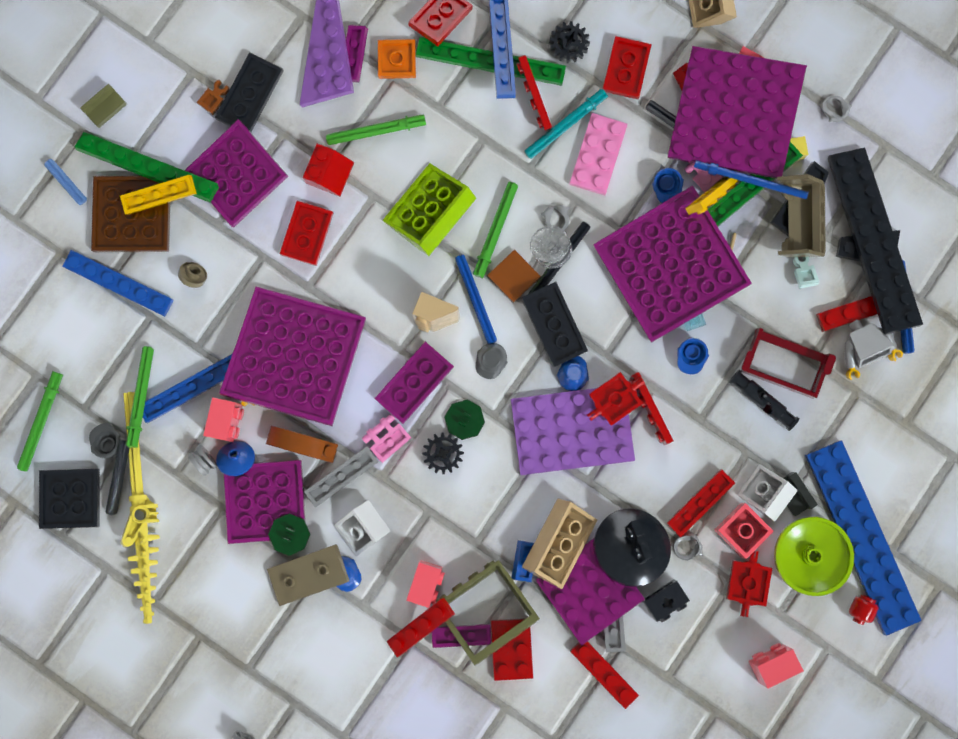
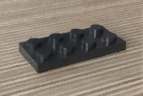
M249 52L215 119L230 127L239 119L252 132L284 72L283 68Z
M557 282L521 298L552 367H556L588 351Z

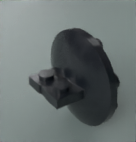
M631 508L615 511L601 522L595 533L593 546L596 561L601 570L610 579L621 585L639 587L650 584L664 573L669 564L671 556L669 536L664 526L654 516L645 511Z

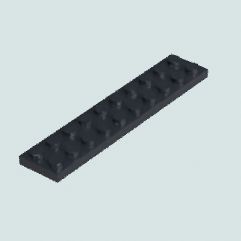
M865 147L829 155L827 159L883 333L886 335L922 326L923 322Z

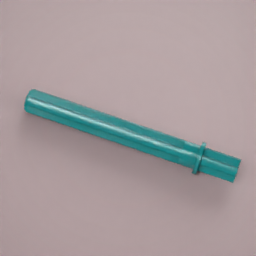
M600 89L590 98L587 97L584 103L525 149L526 156L532 159L590 111L596 110V106L608 98L605 90Z

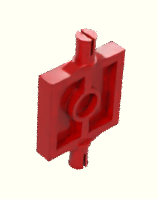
M620 372L591 392L589 396L594 401L595 409L586 414L590 417V421L601 415L612 426L641 406L643 403L637 396L636 389L645 384L644 380L640 377L633 383H630Z
M754 551L750 555L749 561L740 562L732 560L726 599L742 604L740 616L749 617L750 606H767L772 568L757 563L759 551Z

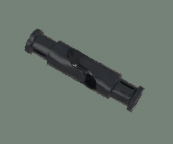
M738 370L731 377L729 383L737 386L744 396L775 421L781 422L790 431L800 418L792 415L787 411L786 406L765 391L754 380H749L741 373V370Z

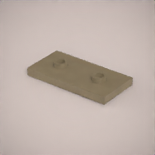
M337 544L267 569L279 606L350 581Z

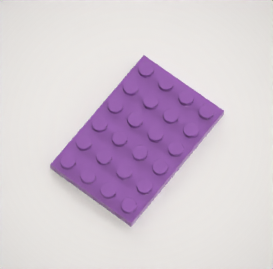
M597 388L511 399L520 475L635 461L629 414L612 426L601 415L590 421V417L586 414L595 409V404L589 394Z

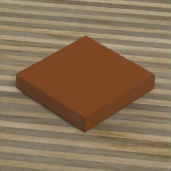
M515 249L487 275L512 303L520 298L541 277Z

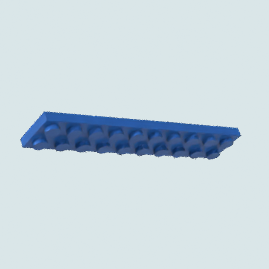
M840 440L805 455L834 523L845 531L852 543L854 550L853 566L866 596L876 600L875 604L878 605L876 618L883 634L887 636L922 621L843 441Z

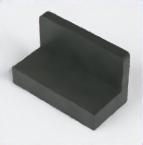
M791 472L783 477V479L798 490L787 505L793 516H797L807 509H813L818 505L797 472Z

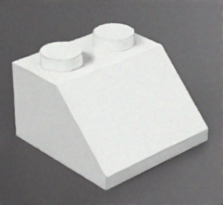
M759 464L737 495L775 522L798 490L788 481Z
M369 500L352 510L334 525L356 557L391 532Z

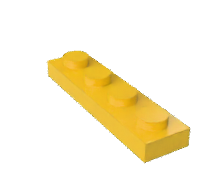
M186 175L121 195L120 198L125 214H132L197 193L192 175Z
M729 177L722 178L685 209L689 215L695 212L697 214L708 210V206L715 204L718 198L727 194L726 191L736 187L735 183L739 180Z

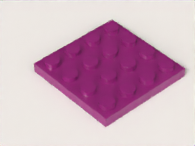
M239 119L184 170L218 184L219 188L211 203L231 227H235L289 177Z
M302 460L253 464L250 470L242 475L228 476L224 474L228 544L271 541L268 534L274 520L287 514H292L305 520Z
M594 538L585 544L563 589L541 578L536 580L581 645L645 600L637 587L621 585L610 579L601 570L594 554Z

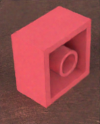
M212 397L203 436L234 442L240 433V428L238 427L239 420H242L244 415L242 405Z
M740 503L714 529L744 559H747L774 532L746 503Z
M420 560L406 601L427 608L430 607V604H435L439 592L435 589L437 584L441 586L445 574L441 572L443 567Z
M780 643L771 646L770 651L766 653L759 652L752 656L753 659L748 661L758 682L767 689L803 672V668L794 650Z

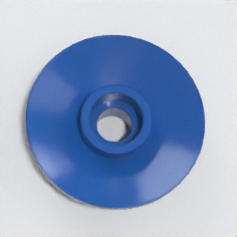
M242 441L227 443L219 450L216 457V464L219 470L228 476H239L246 473L255 461L253 448Z

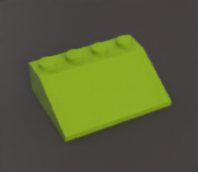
M429 163L382 221L417 249L430 256L476 200V197L468 186Z

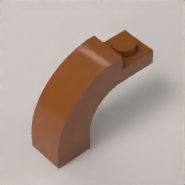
M275 426L270 427L266 441L267 445L331 463L334 461L338 444Z

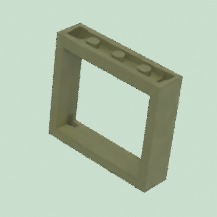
M499 560L487 563L484 566L485 570L480 573L474 572L468 577V582L457 584L452 588L453 592L448 596L443 594L436 600L438 602L440 599L445 598L448 604H450L488 576L498 571L529 615V617L476 655H474L451 619H448L445 623L474 666L478 665L540 619Z

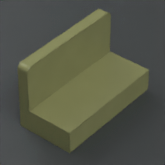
M107 84L81 106L80 109L100 128L124 108L127 103L110 84Z

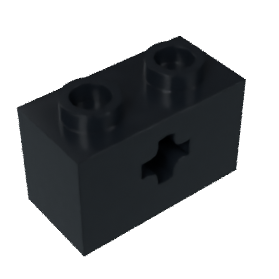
M673 579L647 596L642 602L656 622H664L671 617L670 614L675 610L679 612L686 608V603L690 600L678 581ZM664 598L671 599L668 607L662 605L665 603Z

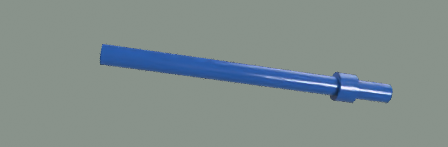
M696 160L694 168L708 171V174L722 175L803 199H807L809 193L804 190L719 167V164L712 162L708 164Z

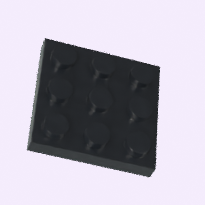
M100 469L39 470V529L100 527Z

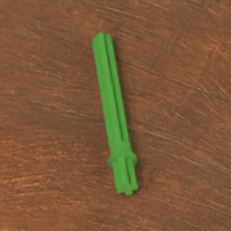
M424 114L412 117L405 116V118L327 134L326 141L328 145L400 130L408 129L410 131V128L425 126Z
M514 182L507 183L481 254L477 256L478 262L473 272V275L483 279L488 264L492 262L490 260L518 188V185Z
M149 346L142 348L130 423L126 428L128 430L126 446L129 448L138 447L140 432L143 430L141 424L154 349Z
M52 371L48 385L44 387L45 392L17 465V469L27 472L52 404L56 394L59 393L58 388L63 377L61 373Z

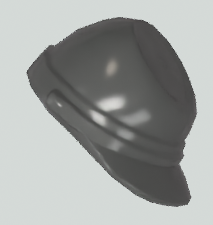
M497 343L486 344L477 351L476 371L481 377L486 379L496 378L508 363L505 349Z
M108 423L96 426L89 435L91 452L100 458L115 456L118 443L121 440L120 434Z

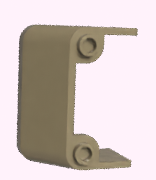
M809 174L777 177V181L783 183V185L809 192L807 199L781 192V195L788 200L789 238L782 242V251H778V255L785 257H824L826 252L824 182Z

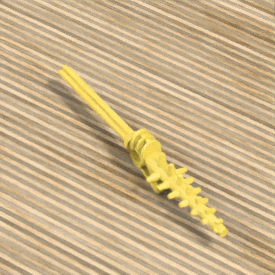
M135 392L123 393L126 428L130 423ZM138 442V447L130 448L128 454L132 496H129V502H131L132 506L130 507V514L120 543L123 547H129L135 542L136 555L128 557V561H137L138 568L131 569V573L139 574V581H135L134 586H140L141 593L137 594V598H142L140 611H143L144 614L143 623L149 624L152 623V616H154L151 603H155V599H151V591L156 590V586H150V578L157 577V573H150V566L158 564L157 560H149V554L158 552L159 548L149 547L148 541L159 539L160 536L148 534V524L159 522V519H157L159 512H156L158 504L152 503L147 495L143 493L140 446ZM136 510L144 513L143 520L135 518Z

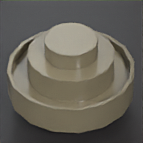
M186 262L181 265L178 277L184 285L199 288L205 283L207 272L198 263Z

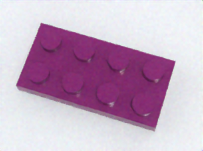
M425 341L374 399L404 424L454 366Z

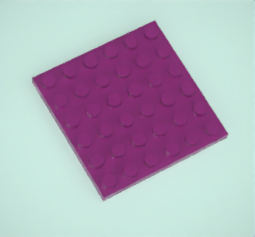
M692 46L668 158L695 163L696 160L708 164L712 162L719 164V167L776 179L777 177H782L807 65Z
M693 185L593 244L651 343L752 284L709 211L706 210L701 214L695 212L689 215L685 209L699 197Z
M255 287L219 394L333 427L366 317Z

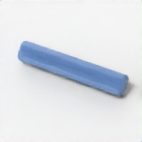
M48 159L44 163V166L77 204L83 205L87 201L84 194L54 160Z

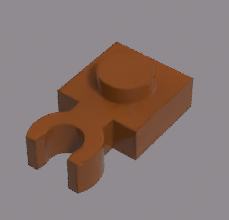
M220 80L214 83L213 91L207 88L197 101L199 106L212 115L216 113L224 101L221 96L226 95L230 90L227 85L224 89H219L222 84Z

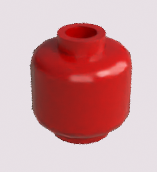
M863 594L860 597L856 596L849 609V614L853 616V621L864 625L865 622L872 623L878 611V605L875 604L876 600Z

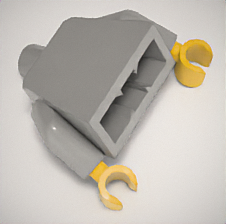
M859 320L853 321L849 325L852 332L845 343L844 354L846 366L849 368L846 372V377L849 380H852L851 373L853 371L856 378L860 377V372L855 369L856 366L859 369L887 355L890 361H896L895 353L898 358L903 356V352L896 349L897 345L891 333L885 335L882 328L877 327L873 323L863 327Z

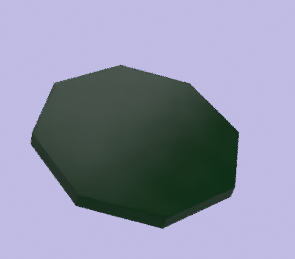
M468 399L452 403L444 417L448 432L461 440L478 436L485 424L481 407Z
M287 514L274 520L268 535L274 550L290 556L305 549L311 534L304 519Z

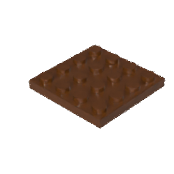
M93 176L91 251L169 252L170 202L132 214H125L120 198L121 195L160 183L143 176Z

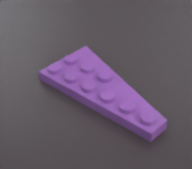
M316 0L300 98V106L302 108L354 93L339 0Z

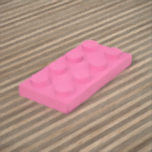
M595 113L591 114L569 185L606 195L628 125L627 123Z

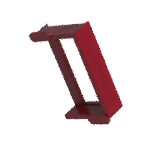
M762 328L755 329L751 346L742 364V373L806 397L817 398L825 375H829L832 372L836 356L830 353L823 354L766 333ZM759 340L820 362L811 389H805L750 368Z

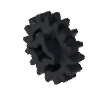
M570 21L569 25L563 22L562 27L557 25L556 32H551L553 38L549 39V43L552 44L550 51L555 50L553 56L559 55V61L566 59V63H569L570 59H572L575 63L577 57L583 59V53L587 54V47L590 45V41H588L589 34H584L585 27L579 29V23L573 26L572 21ZM572 39V42L566 47L569 40Z
M442 432L439 438L434 434L433 441L429 438L427 439L430 444L429 446H423L427 449V452H423L422 455L427 456L424 463H430L428 469L435 467V473L442 470L444 475L447 469L452 473L453 466L457 469L459 468L457 462H463L459 456L463 455L464 452L459 451V448L463 445L456 444L458 438L452 440V434L445 437L444 432ZM442 441H448L453 445L447 447L443 445ZM435 444L437 447L436 451L430 455L431 448ZM441 448L445 451L451 450L446 454L447 458L445 459L442 456L435 458L440 453ZM456 452V458L451 464V454ZM440 460L445 466H438L434 461Z

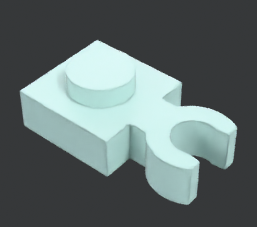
M798 257L793 259L794 265L798 267L795 269L794 274L799 289L819 284L814 265L808 266L809 257H803L804 262H800Z

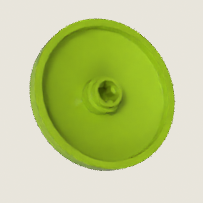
M805 517L790 523L780 533L775 544L774 561L778 574L790 588L809 596H823L838 590L848 580L854 565V550L848 535L836 523L820 517Z

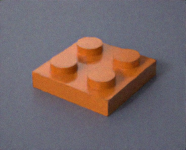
M415 39L378 40L379 79L416 78Z

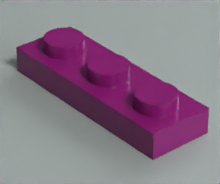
M348 25L346 46L352 82H360L368 33L366 26Z
M490 624L455 626L468 646L491 644ZM448 626L438 627L432 632L433 648L461 646Z

